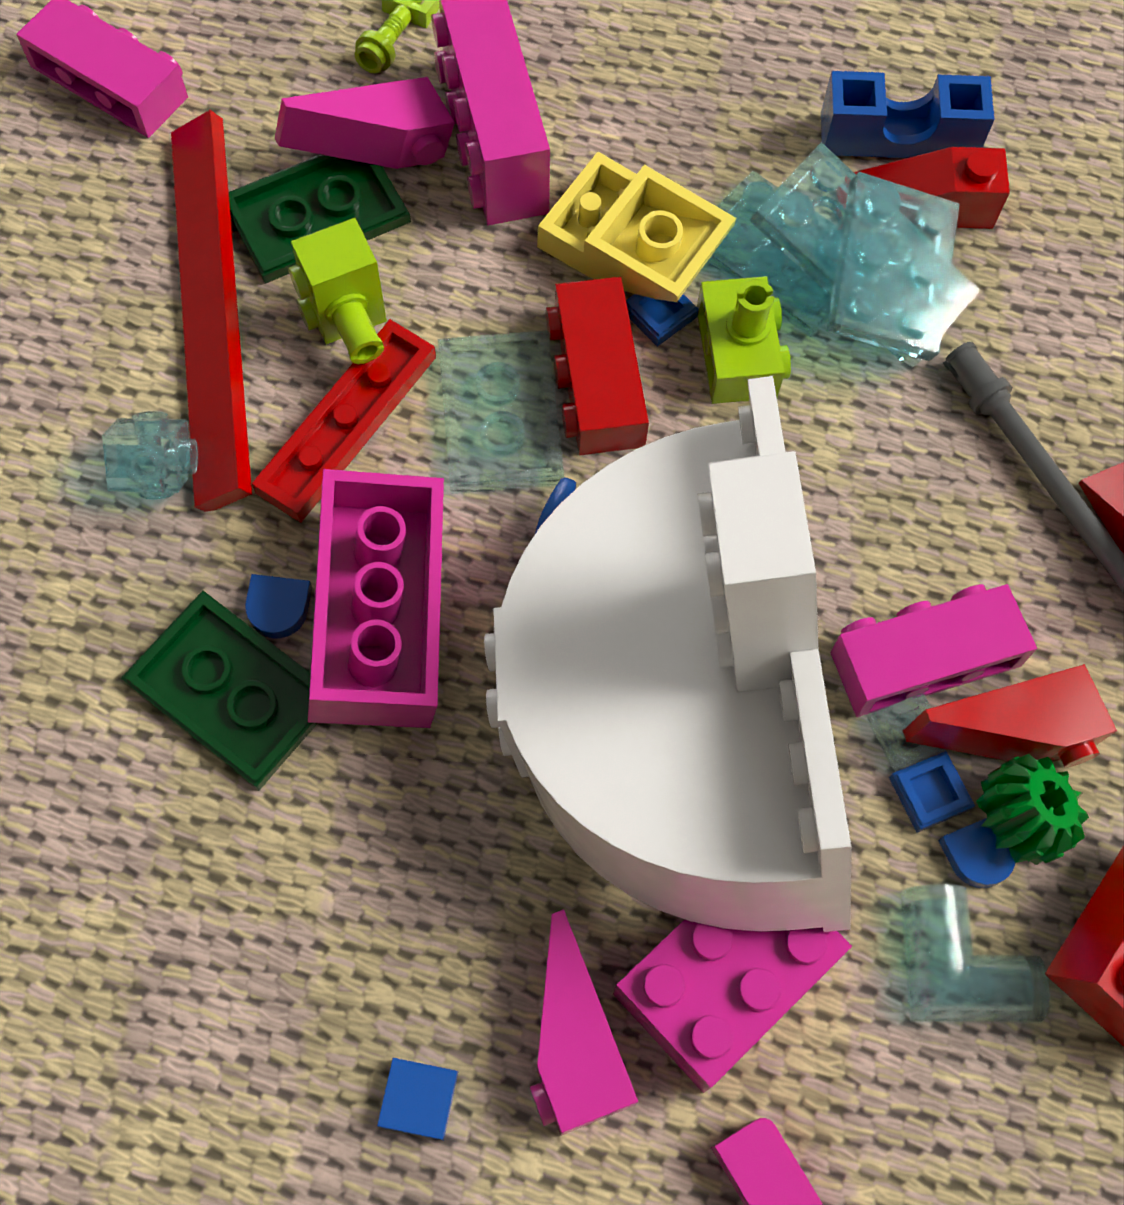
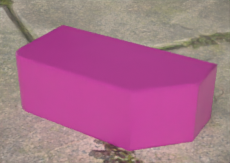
M756 1119L711 1147L744 1205L823 1204L779 1130L770 1119Z

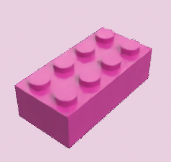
M439 0L440 13L431 14L437 48L443 47V50L434 52L435 64L440 84L446 83L448 89H451L450 92H445L447 110L455 124L458 125L459 131L463 132L456 134V142L461 165H468L471 176L467 177V183L473 209L483 207L487 226L548 214L550 147L507 0Z
M323 469L307 722L431 728L438 706L444 478Z

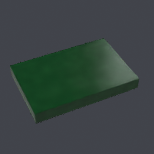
M321 154L229 192L231 221L265 284L288 275V267L296 265L291 244L293 240L356 218L367 241L411 222L409 211L382 166Z
M202 591L120 678L124 684L258 791L318 724L307 722L310 672L205 591Z

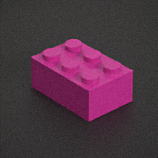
M684 919L616 984L613 995L692 1082L705 1093L827 973L852 945L838 931L823 932V927L760 932L725 929Z

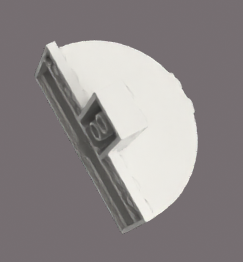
M773 376L748 379L750 405L738 407L739 420L693 428L664 437L628 453L583 482L559 504L540 526L524 550L513 572L502 607L493 608L494 633L485 634L484 637L488 669L490 672L496 671V689H488L486 692L488 719L491 728L499 727V739L503 755H512L521 777L530 778L543 809L559 834L575 853L601 877L629 896L657 910L688 921L725 929L761 932L823 927V932L850 930L851 841L818 650L816 569L795 451L785 452Z

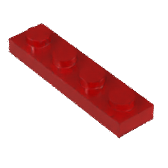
M391 319L377 334L384 344V351L381 355L368 363H352L251 483L255 494L300 523L321 499L323 469L345 470L436 359L434 345Z

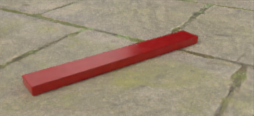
M212 110L206 111L171 132L194 507L204 512L215 511L252 495L223 118Z

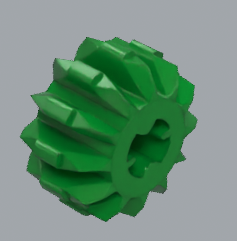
M1030 754L1014 757L1003 763L999 768L991 771L988 777L981 781L983 794L975 801L978 807L987 815V819L981 826L992 829L996 835V849L1009 848L1015 863L1031 861L1035 865L1042 862L1045 864L1063 857L1064 852L1075 848L1077 843L1085 838L1081 825L1089 816L1078 805V799L1083 793L1072 789L1068 783V771L1056 772L1054 764L1049 757L1035 759Z

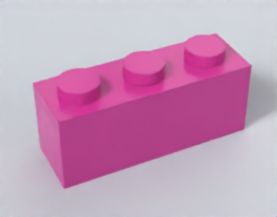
M51 0L16 34L30 67L147 138L188 98L182 78V69L173 57L163 51L157 53L145 46L128 30L124 28L117 29L106 23L86 5L80 4L78 6L69 0Z
M978 584L957 592L951 597V601L931 606L930 601H920L901 609L896 614L897 617L876 623L875 618L868 617L852 622L841 630L842 634L839 635L830 654L856 717H860L1019 668L1038 648L1009 585L1005 584L986 590L985 585Z

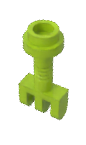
M382 0V12L390 15L378 31H364L356 40L354 55L359 66L370 73L387 70L395 61L396 53L393 44L410 22L427 28L432 21L431 14H436L439 10V0H425L422 5L420 4L422 0Z

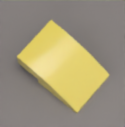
M597 152L538 225L537 247L592 279L621 276L624 291L653 299L677 302L733 228L736 218L645 164L636 174Z

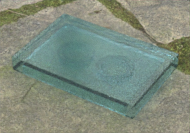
M548 330L438 339L451 494L556 486L560 479L564 478Z

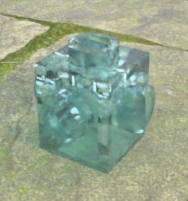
M145 411L134 414L132 418H118L102 434L107 491L139 492V496L145 499H164L173 496L174 493H178L190 477V474H195L197 471L198 446L195 439H189L187 420L169 419L168 414L165 412Z

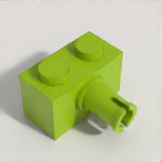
M356 218L291 241L296 265L288 267V271L299 296L296 302L307 329L310 331L318 328L326 345L342 339L348 350L350 360L355 364H364L376 359L384 351V344L378 337L374 326L387 322L378 264Z
M767 276L701 282L697 308L699 309L698 323L712 404L749 401L748 379L773 376L776 398H778L783 379L790 378L791 358L787 345H780L777 332L781 330L782 326L781 303L778 297L774 298V296H771L773 289L768 284Z

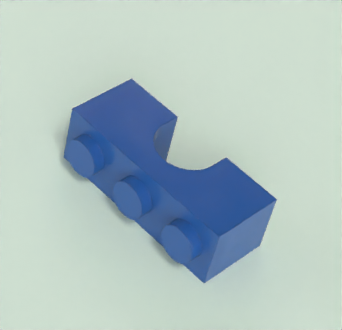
M831 71L820 113L822 155L910 158L949 147L983 148L995 120L991 76L938 74L932 90L927 95L910 102H897L886 97L885 73Z

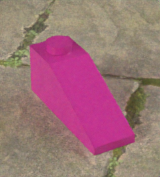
M421 77L282 98L274 139L279 147L399 169L416 165H429L443 158L455 122L429 78Z
M564 909L553 913L551 916L537 1072L541 1083L529 1087L543 1126L556 1122L561 1136L633 1107L638 1103Z

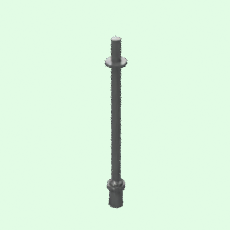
M967 342L957 347L945 358L946 361L943 364L951 371L971 398L968 402L969 407L976 415L982 413L994 419L1124 594V553L1010 404V393L1013 387L1005 377L998 378L973 342Z

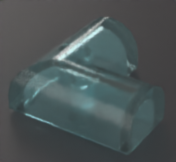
M933 884L914 886L900 892L910 1022L1039 1023L1046 1018L1050 1000L1049 980L1045 975L1047 970L1040 956L973 955L967 888L958 885Z

